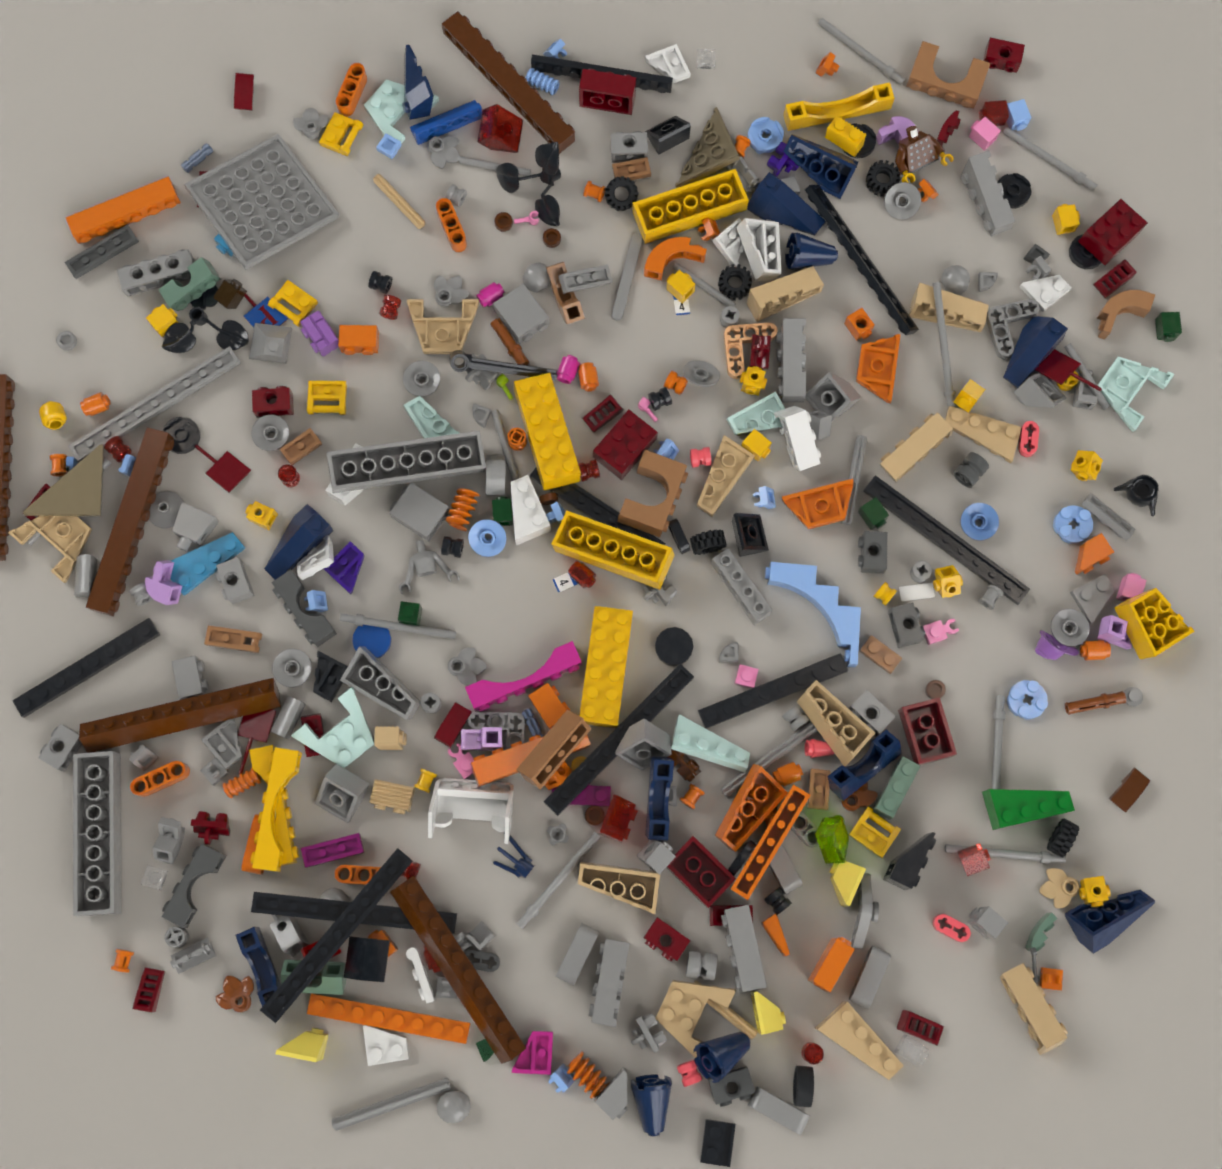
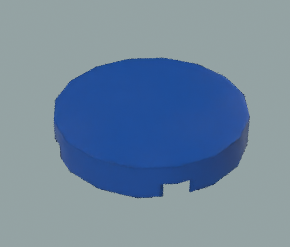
M363 625V627L358 626L353 633L352 642L356 651L359 646H365L378 659L389 650L392 638L387 628Z

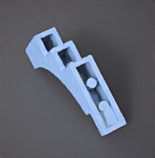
M771 562L769 567L765 569V579H768V585L789 589L810 601L826 618L834 633L837 646L848 648L844 654V661H847V667L855 668L858 665L861 607L838 605L839 586L816 585L817 566Z

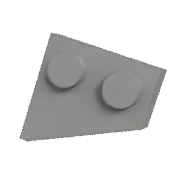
M1104 574L1070 593L1089 624L1095 621L1115 590Z
M234 718L224 721L201 739L226 770L242 759Z

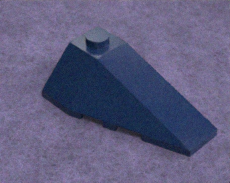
M408 44L405 47L404 102L402 107L404 113H407L409 120L430 116L434 95L427 77L422 76V68L417 66L416 56Z
M791 134L783 151L824 192L841 199L858 165V161L842 153Z
M770 172L758 185L747 206V210L760 219L779 222V225H788L795 230L814 236L826 222L789 186Z
M1034 316L1023 327L1003 378L1016 388H1019L1063 340L1068 328L1053 317Z
M307 504L292 518L264 569L276 580L290 569L292 570L300 560L324 540L323 538L326 535H330L334 530Z
M1140 889L1117 895L1116 899L1103 902L1104 906L1091 907V905H1085V903L1080 904L1066 912L1065 917L1078 941L1094 954L1114 941L1153 906L1155 900Z

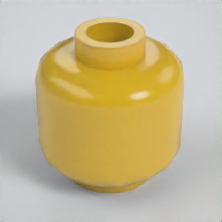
M49 401L39 409L41 422L46 428L56 430L66 423L67 417L62 404Z

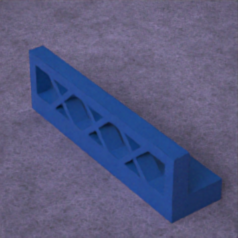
M473 100L410 127V130L417 145L431 140L433 137H439L482 119V107L480 103Z

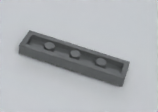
M126 225L67 260L65 264L74 278L77 279L135 245L139 240L129 225Z

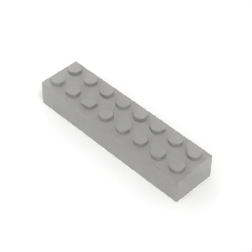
M480 431L327 452L332 493L484 472L486 469Z
M107 751L73 754V916L121 913L120 753Z

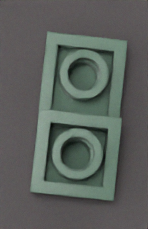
M1052 912L1046 913L1031 931L1025 947L1027 951H1030V948L1033 947L1036 948V951H1039L1045 946L1044 941L1048 937L1043 931L1048 932L1055 926L1053 922L1057 920V917Z

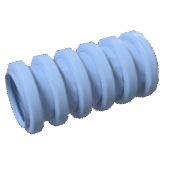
M534 68L529 69L525 77L528 84L535 85L536 88L540 87V90H545L546 93L550 92L551 95H554L559 88V80H554L553 77L550 78L549 75L540 73L538 70L535 71Z

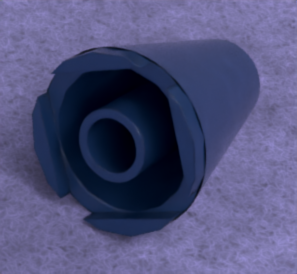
M798 232L791 233L788 238L786 248H789V254H785V264L788 269L794 270L812 266L832 265L838 258V251L833 245Z
M736 1032L697 1044L694 1048L697 1057L694 1060L701 1074L706 1079H713V1083L720 1082L750 1050V1039L746 1034Z
M658 1074L636 1077V1082L633 1079L631 1080V1089L643 1131L648 1133L649 1136H659L665 1128L672 1087L671 1078L665 1075L664 1079H659Z

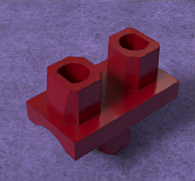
M752 334L750 367L769 368L771 336Z
M199 811L196 819L191 820L190 825L193 826L194 833H198V838H204L206 845H210L212 839L218 840L219 835H230L231 830L228 825L229 818L227 814L218 813L215 821H209L210 814Z

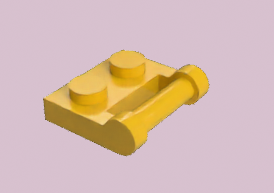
M334 112L319 144L348 156L351 151L350 147L364 124L359 120H353ZM352 127L343 145H340L348 128Z
M289 280L285 282L277 294L268 302L269 307L277 309L291 319L297 327L301 325V320L308 317L318 304L315 298ZM284 300L301 313L296 315L279 302Z
M309 380L308 415H314V413H339L340 415H346L347 382ZM315 401H339V406H338V405H314V402H315Z
M867 806L848 835L880 858H883L901 831V828L898 826L894 827L874 813L871 807ZM867 818L871 819L887 830L890 835L886 837L865 821Z

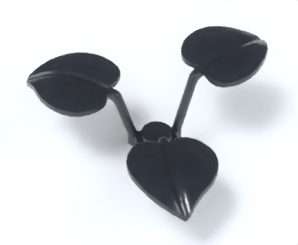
M558 142L542 144L536 148L535 159L538 166L542 167L541 173L518 177V168L512 163H503L497 167L498 181L502 188L509 193L516 192L519 189V181L540 177L543 183L548 184L541 194V199L535 201V210L539 213L538 217L544 223L551 226L560 225V208L557 200L551 195L545 196L548 190L554 186V181L561 178Z
M215 285L203 292L201 297L190 302L194 307L189 312V317L192 320L190 321V330L184 323L171 325L165 334L162 348L172 353L190 351L196 344V337L192 334L195 324L202 326L207 323L219 331L216 340L222 349L230 346L233 351L248 344L249 337L245 328L234 320L225 321L221 329L208 319L204 310H206V307L215 306L218 302L213 298L218 290Z

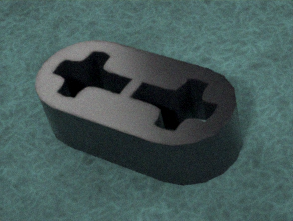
M677 518L669 521V530L681 555L691 551Z

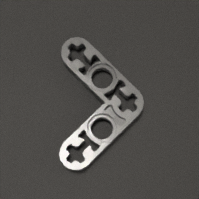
M1028 299L995 306L987 312V325L995 352L999 358L1008 359L1014 352V344L1007 323L1036 316L1040 309V305L1036 300ZM1029 305H1030L1031 308H1034V310H1033L1032 312H1031L1030 309H1028V310H1025V309H1027V307H1028ZM1008 309H1015L1017 316L1009 315ZM993 313H995V315H999V317L997 318V325H995L996 318L991 317ZM1002 329L1005 336H997L995 330ZM1003 341H1005V349H1009L1007 353H1005V351H1001V349L1003 348Z
M474 712L468 718V724L472 729H482V727H485V723H479L477 727L472 723L476 716H479L480 720H486L485 716H489V727H494L491 724L493 717H500L502 724L499 727H502V731H507L506 750L511 748L510 739L513 736L520 737L522 744L525 742V720L520 713ZM514 717H518L519 721H522L518 724V731L522 730V733H510V730L514 731V724L510 723L514 720Z
M864 873L858 887L859 910L852 934V948L863 949L872 915L871 874Z

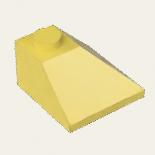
M842 859L832 864L829 873L832 874L830 879L840 905L848 907L852 903L866 869Z
M750 991L758 1033L763 1035L783 1030V1024H786L784 1012H780V1008L759 992Z
M312 1028L311 1031L302 1033L277 1049L275 1054L318 1062L324 1058L329 1034H324L323 1029Z

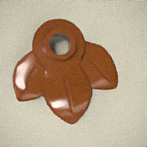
M866 782L842 801V805L848 811H855L860 806H870L876 800L878 793L868 790V782ZM853 798L855 804L850 805L848 799Z
M227 976L223 982L224 992L216 996V1002L223 1009H233L240 1013L245 1012L251 1006L250 995L254 990V982L250 976L245 977L242 981L234 976ZM242 998V1004L238 1005L239 999Z

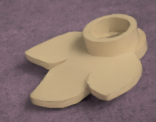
M1047 869L1046 874L1049 881L1040 887L1039 892L1046 898L1054 899L1055 908H1065L1069 905L1071 897L1078 894L1079 883L1076 879L1068 877L1061 869ZM1068 883L1072 886L1070 891L1066 889V884Z

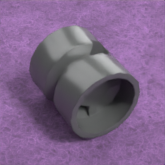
M970 452L963 460V464H960L955 469L953 475L962 485L972 488L979 480V476H983L989 469V464L979 454Z

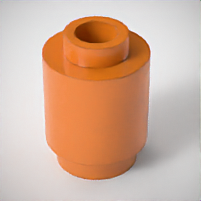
M591 362L580 364L578 375L581 389H585L587 392L596 390V387L599 386L596 367Z
M102 392L87 397L80 402L81 409L86 416H94L109 410V405H111L109 397Z
M1104 640L1084 641L1083 645H1080V655L1084 660H1104L1106 657H1110L1111 647L1109 642H1104Z
M794 762L776 768V771L772 772L774 779L781 786L785 787L800 781L803 772L799 764L796 765Z

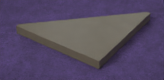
M717 107L714 108V113L711 119L708 120L700 141H697L692 151V156L681 173L682 176L679 182L675 184L676 188L696 182L740 160Z
M100 444L27 507L23 511L24 516H101L104 445Z

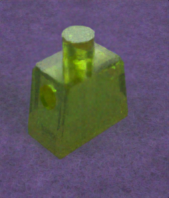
M840 815L824 817L815 833L826 864L845 863L849 835L844 824V818Z

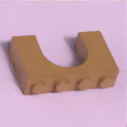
M922 41L906 87L914 91L927 93L930 96L943 98L948 102L961 104L966 108L974 109L990 63L973 58L967 76L962 81L947 83L940 80L933 69L939 46Z
M644 450L638 465L637 474L661 483L665 488L667 498L655 506H646L625 498L617 522L661 537L662 532H667L670 524L667 521L668 516H673L676 505L673 504L674 500H679L682 489L679 487L681 483L685 484L689 474L685 472L687 465Z

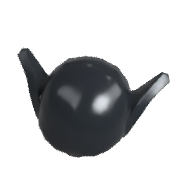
M1140 475L1120 486L1114 487V491H1126L1127 499L1132 504L1139 507L1149 506L1151 516H1155L1159 485L1153 477Z

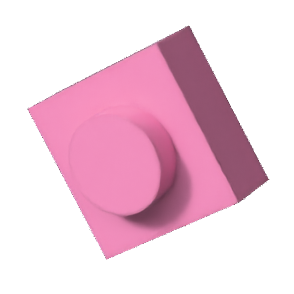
M740 664L735 684L754 688L759 669Z

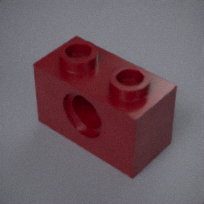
M990 37L983 61L990 63V69L1017 73L1022 63L1025 45Z
M277 386L274 389L260 387L257 390H252V412L256 418L266 415H294L293 393L291 389L286 386ZM272 398H277L275 403H269Z
M656 917L643 937L646 939L645 944L653 950L656 947L663 951L661 955L670 962L673 959L678 961L691 941L658 917ZM661 936H670L671 944L668 947L661 945Z

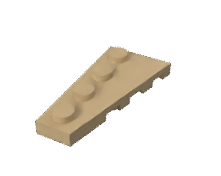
M952 406L948 407L945 421L953 428L954 432L963 437L970 438L977 445L984 446L991 453L998 454L1005 458V461L1012 463L1022 427L976 413H968L965 410Z
M724 435L697 507L713 517L755 458V455Z

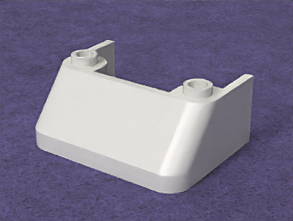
M453 778L437 780L428 811V838L433 837L435 827L445 828L452 823L453 818L492 821L493 829L498 832H505L504 844H508L512 824L514 786L507 782L494 781L478 787L476 780Z

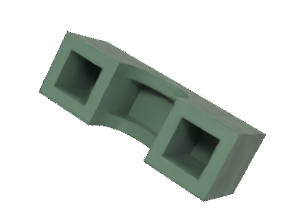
M200 257L187 267L191 274V280L186 286L183 287L180 282L172 279L158 289L170 308L176 311L183 310L190 302L201 297L203 292L216 285V282L221 278L210 261Z
M904 756L899 758L890 775L891 778L887 786L879 795L873 807V811L888 820L893 819L920 765Z
M284 960L280 974L281 984L302 960ZM327 962L323 971L315 976L302 993L343 995L347 978H343L345 962Z

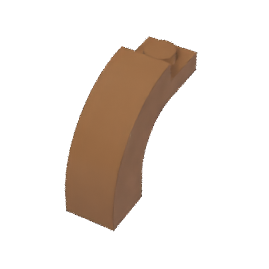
M560 262L546 267L553 295L565 323L570 324L585 319L580 301L576 298L574 292L563 294L558 276L567 273L565 263Z
M1127 290L1113 296L1101 309L1096 318L1101 320L1098 326V330H1100L1098 337L1104 340L1111 333L1115 318L1119 314L1131 313L1144 318L1152 307L1155 294L1142 290Z

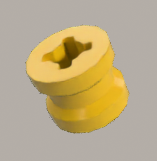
M1070 376L1062 385L1057 383V386L1062 391H1070L1079 380Z
M884 582L873 597L882 600V604L886 606L897 590L891 589L888 583Z

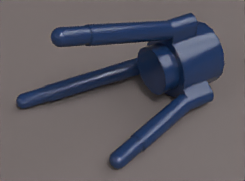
M510 836L509 841L524 860L520 858L518 861L501 847H498L497 850L516 864L514 866L515 869L497 861H494L493 864L515 874L518 878L520 876L526 878L534 867L531 863L532 859L524 853L512 836Z

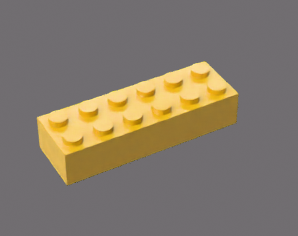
M736 169L633 202L632 213L643 241L647 244L703 225L702 221L706 218L716 221L747 210L749 200Z
M546 373L514 381V393L543 491L580 482L581 472L551 374Z
M567 510L551 544L557 553L659 590L675 556L671 547Z
M601 606L594 607L579 715L588 725L609 728L618 727L633 611Z

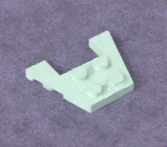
M386 79L364 104V108L383 135L388 134L399 140L402 144L405 140V135L393 128V126L404 114L402 107L404 102V85ZM434 95L432 108L439 101V97L437 95Z
M1118 356L1097 386L1102 388L1101 392L1107 402L1128 428L1134 432L1144 419L1143 415L1129 407L1135 395L1147 379L1161 389H1164L1175 374L1159 371L1155 367L1142 366L1141 363Z
M350 687L337 698L350 714L319 738L307 723L291 735L296 740L343 768L374 745V738L353 687Z

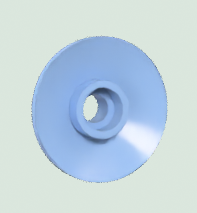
M490 519L476 522L468 535L471 548L477 554L485 557L499 554L505 547L507 539L504 528L498 522ZM485 534H491L492 538L487 539Z

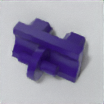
M782 141L775 151L782 158L779 159L772 155L767 162V166L774 170L773 175L778 177L784 166H786L785 172L787 173L790 170L796 171L799 168L783 152L787 144Z

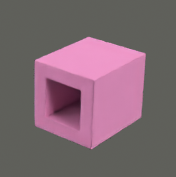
M984 117L981 121L977 120L970 129L972 131L969 137L985 151L997 140L1001 130Z
M1135 573L1127 574L1121 580L1116 599L1124 602L1143 593L1147 580L1142 579L1140 575Z

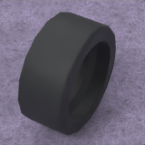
M796 1066L793 1079V1103L799 1107H811L814 1095L813 1067Z

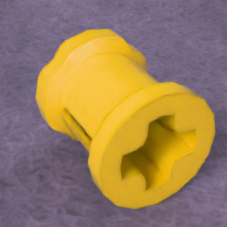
M421 768L420 777L417 784H414V787L430 793L431 790L429 788L437 774Z

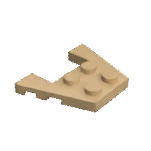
M407 299V305L423 353L451 354L455 350L462 351L479 307V299H462L461 318H424V300Z
M39 516L8 532L22 545L36 531L39 532L64 555L51 572L62 582L66 583L76 564L77 556H80L92 529L78 516Z
M673 980L655 1019L696 1058L697 1054L696 1051L694 1052V1048L703 1041L693 1037L692 1034L708 999L728 1008L736 989Z

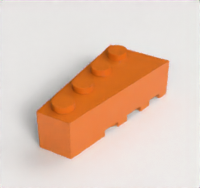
M753 763L715 836L728 849L736 852L788 792L762 766Z

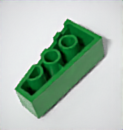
M988 789L982 791L992 830L1075 811L1069 791Z

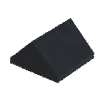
M674 116L645 132H647L648 139L659 155L690 138L691 125L678 116Z
M733 514L731 522L740 557L769 551L760 514Z
M349 936L343 978L385 982L390 941Z

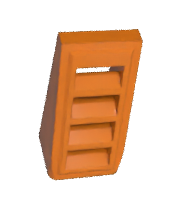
M775 913L762 921L761 925L783 956H788L790 954L789 948Z

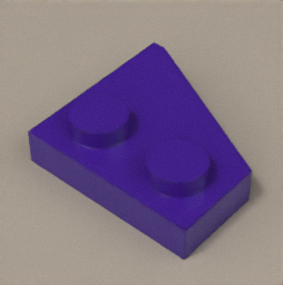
M350 541L334 557V563L323 569L351 595L365 555Z

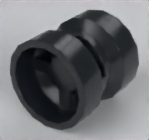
M373 271L368 287L373 290L378 288L380 292L387 294L391 288L393 278L389 275L381 276L380 272Z
M666 387L661 388L659 392L648 394L654 411L659 410L661 406L672 404L670 393Z
M444 536L441 555L448 556L451 554L454 557L461 558L464 539L458 538L454 540L451 537Z
M780 887L764 899L767 904L773 907V912L776 915L792 904L788 898L783 896V891Z

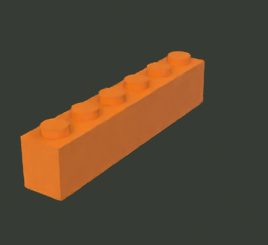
M168 176L65 218L73 237L80 244L89 242L97 236H104L112 230L121 229L132 222H139L147 216L156 215L167 208H173L181 202Z
M540 734L529 738V742L522 744V741L510 745L511 748L507 750L503 748L492 751L493 755L487 757L484 754L474 757V761L470 765L478 787L519 773L516 769L544 736L541 737ZM588 735L583 738L572 753L586 749L591 745Z
M793 784L731 887L732 891L747 900L750 898L811 796L810 794Z

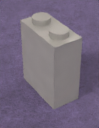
M521 284L493 303L494 311L519 344L523 341H529L535 333L544 331L549 325L548 315L524 284Z
M411 482L409 486L403 488L400 499L391 505L390 515L394 520L430 542L448 516L450 508Z

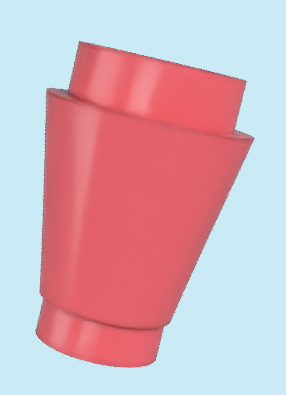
M816 739L806 740L805 755L810 756V758L834 755L827 742Z

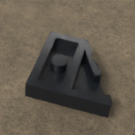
M318 651V665L315 668L316 681L314 682L313 692L332 703L343 684L340 679L348 666Z

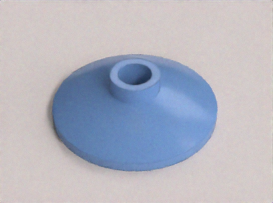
M974 503L963 511L961 527L964 533L971 539L986 540L996 533L999 527V517L990 505ZM980 520L981 526H977L975 521Z

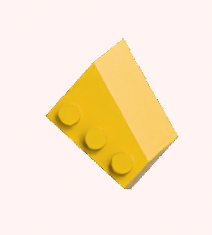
M1157 588L1129 598L1114 607L1118 617L1128 621L1126 633L1139 659L1156 657L1195 632L1191 626L1188 627L1183 622L1184 618L1180 614H1176L1172 610L1169 601Z

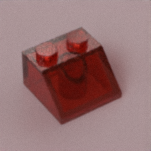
M498 104L485 108L482 111L477 142L490 150L517 153L523 119Z
M614 794L600 829V835L622 843L623 839L627 840L631 831L628 825L630 820H635L638 812L635 809L636 804Z

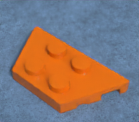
M896 334L894 337L887 339L882 338L876 342L862 344L860 348L856 382L887 403L892 401L901 334Z
M852 478L782 496V501L807 529L844 521L854 481Z

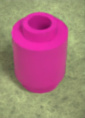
M493 282L481 289L476 297L483 308L486 306L490 307L494 302L503 297L505 291L499 283Z
M567 355V357L562 358L557 371L558 381L565 384H571V381H574L580 365L575 356Z

